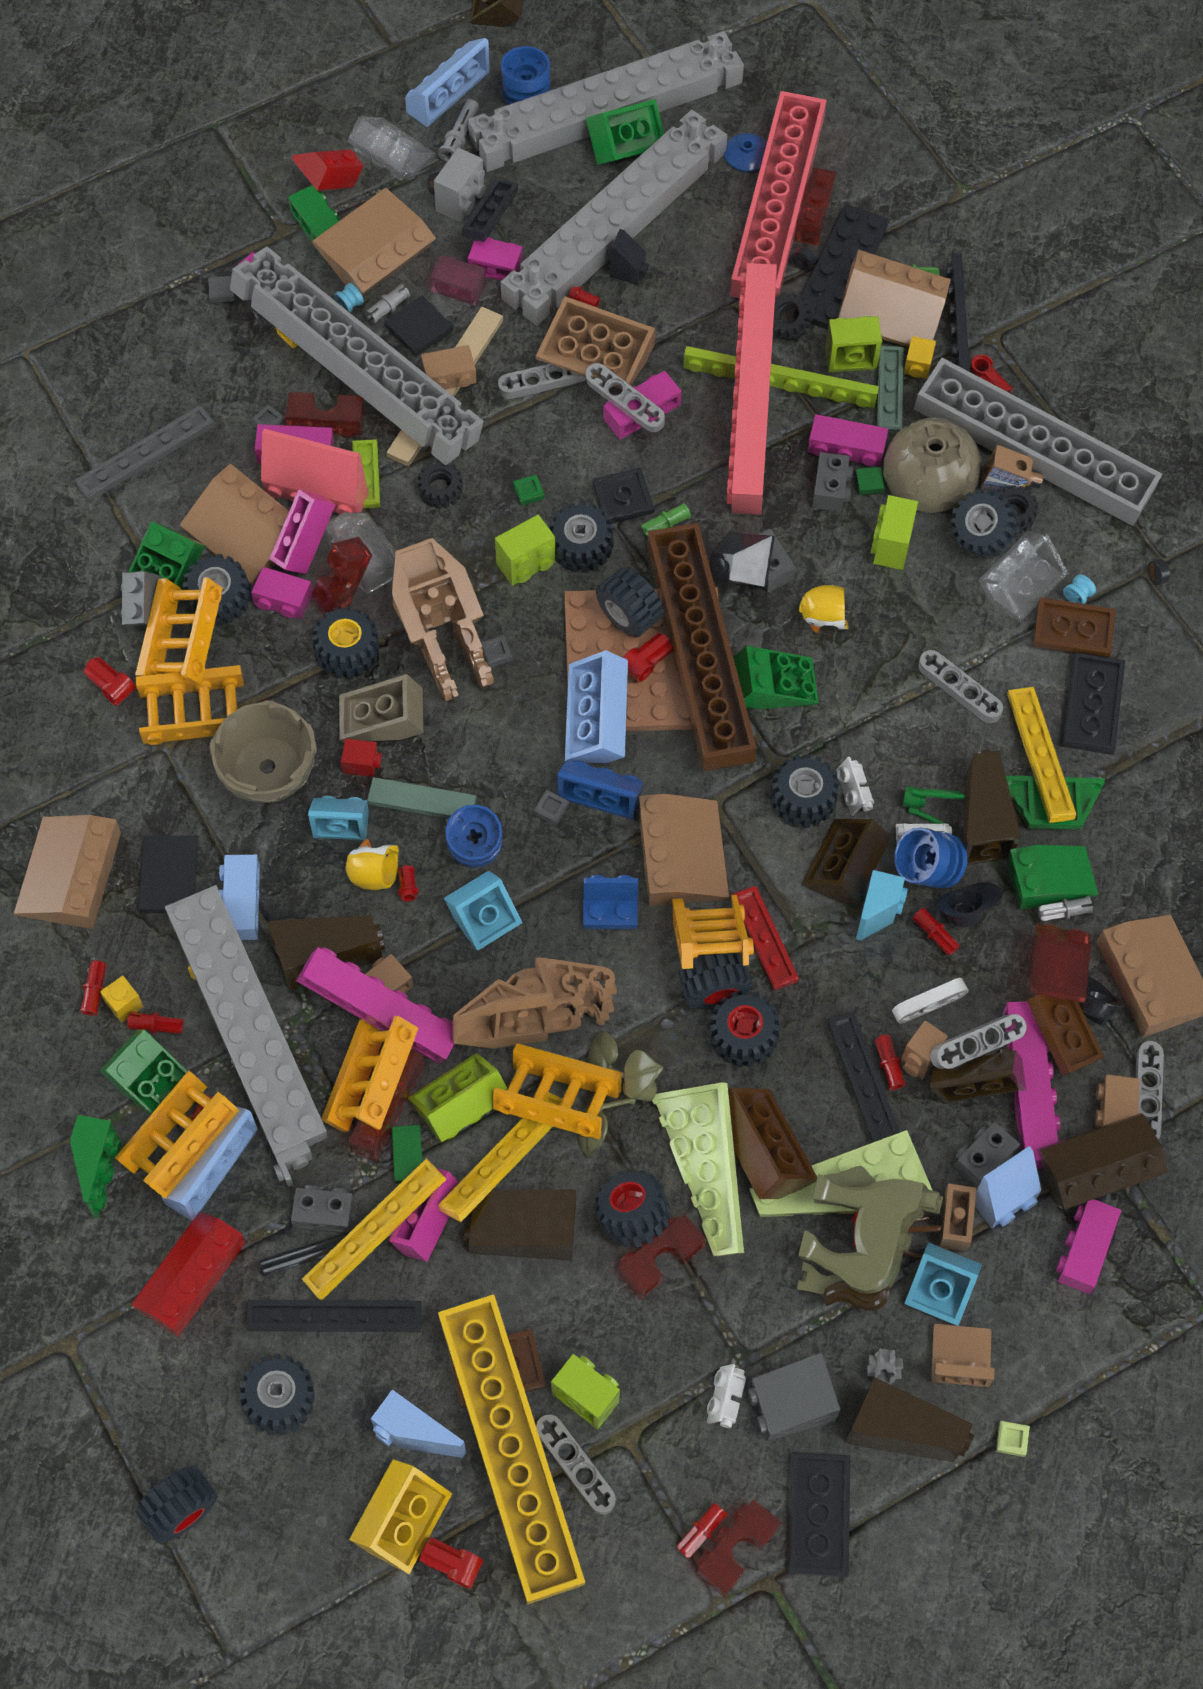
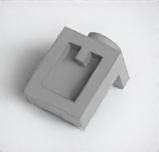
M307 1142L275 1155L278 1164L273 1166L279 1181L285 1180L288 1187L292 1186L293 1182L288 1170L292 1168L293 1170L301 1169L308 1165V1161L313 1159Z

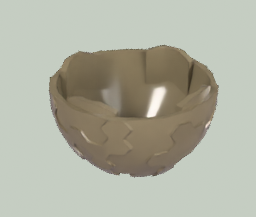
M925 418L905 426L895 435L886 450L883 475L890 492L895 497L918 501L917 511L925 513L948 511L959 508L958 501L960 499L965 501L967 499L966 494L971 493L973 495L979 481L982 458L976 442L963 427L942 418ZM931 444H939L942 450L932 451L929 446Z
M264 701L242 706L224 719L210 742V755H212L213 765L218 778L233 794L255 803L277 802L299 790L309 777L314 766L315 753H317L314 731L311 725L295 710L278 704L275 701ZM266 764L275 766L274 771L268 774L263 773L261 768Z

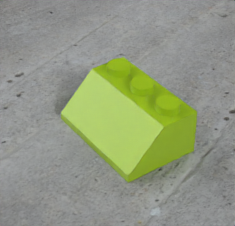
M475 1053L408 1097V1099L432 1134L443 1142L455 1137L458 1131L469 1124L476 1123L481 1119L482 1115L493 1109V1091L495 1087L506 1091L507 1087L498 1070L478 1053Z

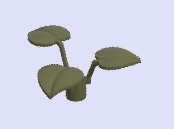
M598 1031L591 1043L587 1063L621 1072L612 1066L618 1056V1047L615 1039L606 1031ZM634 1051L626 1061L625 1073L622 1072V1078H624L623 1093L627 1095V1098L602 1105L598 1117L602 1118L600 1139L584 1137L577 1133L578 1143L587 1157L592 1158L593 1153L600 1147L607 1133V1118L602 1110L628 1103L635 1104L636 1100L649 1102L654 1099L657 1091L654 1080L664 1067L652 1059L645 1051ZM586 1106L582 1112L587 1113L589 1106Z

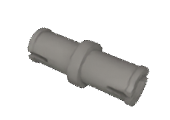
M399 284L387 295L384 294L379 297V301L364 312L367 320L373 318L370 323L375 324L387 313L394 312L396 306L410 296L408 289L401 290L404 288V285Z

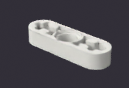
M957 978L898 1004L892 1009V1012L897 1022L902 1024L962 998L969 990L963 979Z

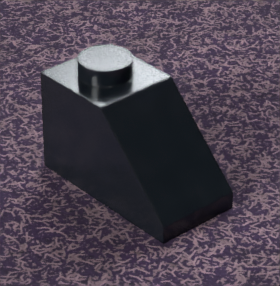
M619 229L611 246L610 277L638 285L641 277L646 276L649 268V263H646V252L625 230Z

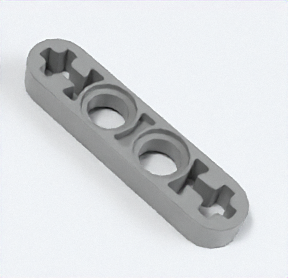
M594 363L586 369L587 384L650 432H657L664 427L665 415L661 408L600 363ZM601 373L602 380L597 377L593 380L592 374L597 375ZM614 385H618L623 391L615 396L609 393V389ZM631 400H638L642 405L639 409L632 410L628 407V403ZM649 416L652 418L658 416V422L652 421L650 423Z
M546 364L502 375L498 380V392L503 398L513 399L586 381V377L569 371L570 375L567 376V370ZM558 371L563 376L559 379H553L550 377V374ZM529 377H536L539 379V382L531 385L526 380ZM506 384H510V386L513 387V388H512V389H508V387L505 386V385H506Z
M928 650L922 653L918 667L923 675L982 721L995 723L1000 719L1003 712V704L997 697L937 651ZM935 661V666L933 664L930 666L926 665V662ZM946 674H953L957 677L958 681L954 684H949L943 677ZM971 689L977 693L978 697L968 699L964 696L963 692ZM992 707L995 708V712H993V711L990 712V713H987V712H986V709H987V708H988V709H990V708H992Z
M1017 1014L1004 1015L937 1044L931 1050V1062L939 1069L954 1068L1020 1039L1026 1032V1022L1023 1017ZM1012 1023H1015V1028L1012 1031L1003 1032L1002 1028H1007ZM988 1029H991L995 1035L992 1044L987 1043L985 1040V1033ZM965 1039H969L973 1046L969 1054H966L962 1047ZM944 1052H955L956 1055H950L945 1058V1061H942L941 1056L944 1055Z
M1146 1041L1140 1046L1136 1054L1135 1078L1140 1079L1138 1114H1144L1147 1121H1151L1149 1125L1157 1139H1159L1162 1120L1164 1053L1161 1045L1157 1042ZM1148 1049L1152 1050L1153 1055H1156L1151 1062V1067H1146L1148 1055L1145 1053ZM1145 1074L1152 1075L1156 1079V1086H1145L1142 1082V1076ZM1145 1100L1151 1101L1155 1105V1112L1145 1113L1141 1108V1102Z
M554 1415L542 1416L536 1425L542 1444L591 1510L599 1515L610 1513L614 1509L616 1502L615 1494L560 1419ZM546 1422L549 1425H556L554 1432L559 1439L562 1434L566 1437L559 1440L554 1447L550 1445L554 1443V1438L551 1434L546 1433L544 1435L542 1433L544 1431L543 1424ZM570 1445L574 1448L575 1456L571 1460L565 1461L559 1457L558 1451L562 1446ZM586 1468L592 1472L593 1479L590 1483L580 1484L577 1481L576 1474L580 1469ZM597 1482H600L601 1486H598L597 1490L602 1496H609L608 1506L604 1507L602 1504L596 1506L597 1496L591 1491L590 1495H587L585 1491L592 1489Z

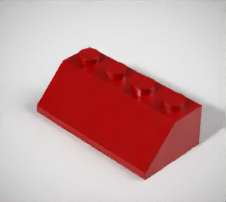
M199 1211L131 1306L179 1337L246 1244L242 1233L219 1218Z

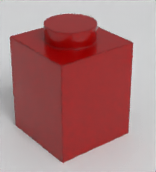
M345 739L341 758L343 774L374 777L375 769L380 768L382 753L378 752L377 742Z

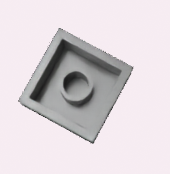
M461 148L456 149L434 180L436 212L460 223L466 215L468 216L471 213L474 203L484 195L486 189L482 158Z

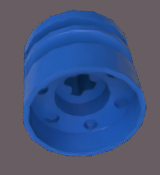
M522 46L508 51L503 56L501 61L502 94L504 101L508 105L551 91L550 62L548 56L542 50L535 47Z
M478 804L466 805L456 810L449 818L446 826L447 847L452 858L460 865L469 868H481L492 863L499 855L502 847V828L497 815L489 808ZM472 834H476V837L479 838L478 844H473V841H471Z
M923 827L912 828L904 833L898 841L895 850V866L898 874L904 877L907 882L939 889L950 888L957 884L964 875L967 866V851L964 843L953 834Z

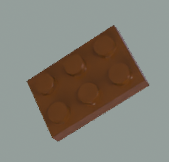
M1039 597L1033 646L1110 658L1116 609Z
M1069 982L1027 1000L1062 1076L1104 1058Z
M533 1329L507 1335L525 1393L546 1388ZM448 1350L460 1406L465 1408L466 1403Z

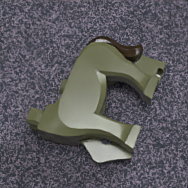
M856 1166L839 1173L824 1176L818 1174L812 1197L815 1203L842 1206L859 1211L855 1227L857 1252L841 1254L831 1252L823 1246L817 1236L805 1230L798 1256L801 1259L817 1263L828 1272L834 1273V1275H822L812 1265L803 1262V1279L799 1281L797 1290L823 1295L826 1306L842 1301L865 1311H877L882 1308L889 1298L890 1288L894 1285L899 1273L904 1250L908 1251L910 1248L912 1234L908 1233L909 1227L914 1221L923 1218L924 1211L939 1214L943 1197L939 1196L940 1193L937 1191L928 1190L927 1186L921 1182L901 1179H888L876 1182L862 1166Z

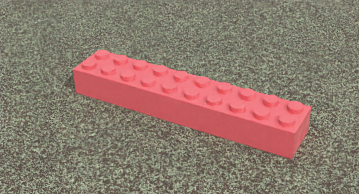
M780 91L731 279L730 297L740 298L741 273H746L747 263L777 264L775 297L780 296L824 121L827 101L825 99Z
M747 263L746 273H741L729 479L727 486V504H732V513L762 515L777 264Z

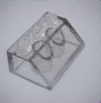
M358 116L347 141L354 146V150L364 156L368 155L372 158V163L379 167L387 168L390 170L389 174L399 180L413 178L436 155L434 151L383 117Z
M344 512L328 522L324 531L326 542L366 595L393 580L396 550L368 513Z
M1026 532L979 579V582L989 600L1016 621L1021 622L1038 605L1039 597L1045 598L1069 573L1047 533Z

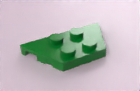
M1006 776L1012 802L1026 826L1031 829L1081 830L1105 783V778L1064 777L1076 811V817L1074 820L1049 823L1034 776Z

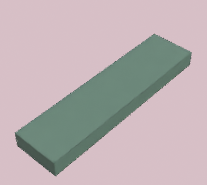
M881 346L879 355L877 426L888 428V434H897L902 430L904 347Z
M373 777L367 803L373 806L449 819L456 810L466 805H476L477 796Z

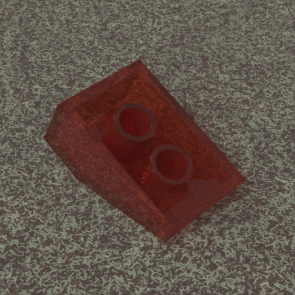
M1036 924L1030 949V993L1085 1003L1091 952V934L1079 929L1067 930L1058 928L1052 924Z

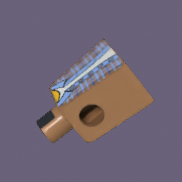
M997 445L982 468L979 489L982 491L989 489L994 493L1000 490L1003 491L1004 487L1010 489L1011 485H1016L1017 489L1020 486L1024 488L1030 486L1039 489L1043 480V474L1032 472L1033 460L1031 457Z

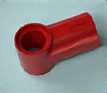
M979 354L972 359L970 373L1008 393L1012 392L1013 388L993 368V361L990 357Z
M657 633L639 649L633 648L624 655L623 658L628 660V673L638 682L644 681L653 672L655 666L673 652V646L664 634Z
M100 657L92 658L83 670L84 675L97 685L103 695L115 706H118L136 690L135 684L123 672L118 673Z
M430 1537L419 1559L421 1563L446 1574L448 1579L468 1589H471L484 1562L483 1559L464 1549L457 1550L433 1537Z

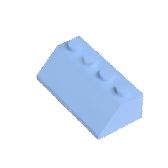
M483 38L466 43L462 48L457 49L454 55L446 62H442L436 71L426 76L420 85L410 90L405 97L407 113L428 127L490 72L488 40Z
M605 650L569 664L565 761L609 763L625 757L628 660Z
M237 1107L239 1112L170 1195L166 1199L162 1197L165 1205L193 1221L258 1130L252 1113L249 1110Z

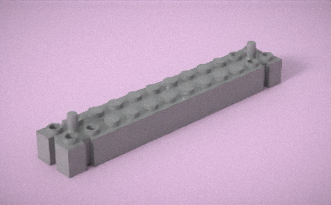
M725 31L708 36L705 43L696 40L494 110L493 116L488 117L484 113L469 118V139L475 150L479 151L480 158L483 159V166L489 172L503 167L506 160L511 159L515 163L589 137L586 117L656 99L658 110L661 112L716 93L718 86L723 85L727 89L739 85L743 80L744 64L737 52L731 51L732 43Z
M690 110L679 120V128L674 126L670 128L520 264V272L513 270L501 281V299L515 310L520 306L523 309V316L538 326L550 315L551 305L555 308L560 306L564 296H569L573 286L578 287L584 284L611 259V246L619 229L625 230L634 238L708 170L709 161L715 164L724 155L727 146V134L715 125L707 127L706 119L695 111Z
M266 246L254 254L252 263L245 260L232 269L230 290L243 301L251 300V307L422 447H432L431 454L443 464L447 465L458 457L461 448L467 450L479 441L484 422L469 409L466 412L460 409L462 404L460 401L290 264L283 266L280 263L281 257Z

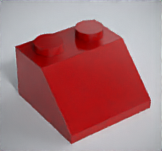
M351 149L311 152L293 155L292 160L317 191L354 188L364 166L356 153Z

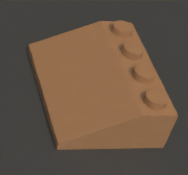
M384 188L314 239L312 243L345 286L348 283L353 284L363 297L429 248L436 237L418 215L387 188Z
M858 250L850 268L838 318L878 316L882 339L908 348L910 347L912 336L933 340L951 279Z
M564 296L536 354V359L585 377L586 369L591 364L600 363L631 386L646 364L655 345V328ZM594 373L592 374L593 380L596 377L602 380L601 373L597 375ZM614 385V386H613V387H615V388H618V389L623 390V389H622L620 386H618V385Z
M229 464L212 479L181 522L180 528L196 541L206 545L205 548L215 557H217V554H223L224 559L230 556L234 562L238 561L246 573L249 584L253 586L262 567L271 569L276 565L269 558L289 511L232 464Z
M671 794L639 796L638 811L649 906L671 905L672 899L683 898L684 903L729 900L717 801Z
M93 815L43 817L14 915L94 929L121 835L116 819Z
M1171 915L1128 921L1102 930L1097 941L1098 947L1142 1038L1203 1016V978Z

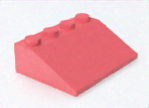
M263 429L261 482L267 494L274 499L282 498L291 502L294 501L298 489L320 494L336 504L333 512L348 518L351 516L359 519L364 507V501L369 495L360 453Z

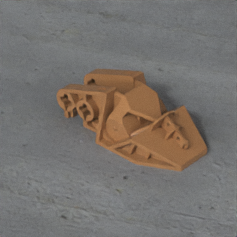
M433 538L397 550L395 552L392 585L393 607L405 627L411 644L420 648L443 700L446 702L457 698L459 695L456 690V684L448 673L445 656L442 654L437 642L436 630L429 631V629L451 622L453 626V633L460 643L480 688L494 684L491 667L488 666L484 659L482 645L474 627V623L484 615L465 567Z
M538 957L536 958L534 968L520 970L512 974L506 982L498 979L453 1015V1044L495 1049L515 1046L517 1043L529 1044L547 1041L548 1033L578 1029L581 1026L580 1019L583 1017V1013H587L590 1017L595 1018L596 1024H599V1026L604 1025L605 1020H609V1014L614 1012L611 995L617 994L615 975L609 968ZM597 979H601L602 982H605L604 988L602 987V985H600V982L597 981ZM594 1002H598L599 1005H602L601 1011H599V1008H597L596 1004H593ZM567 1006H572L575 1009L574 1015Z

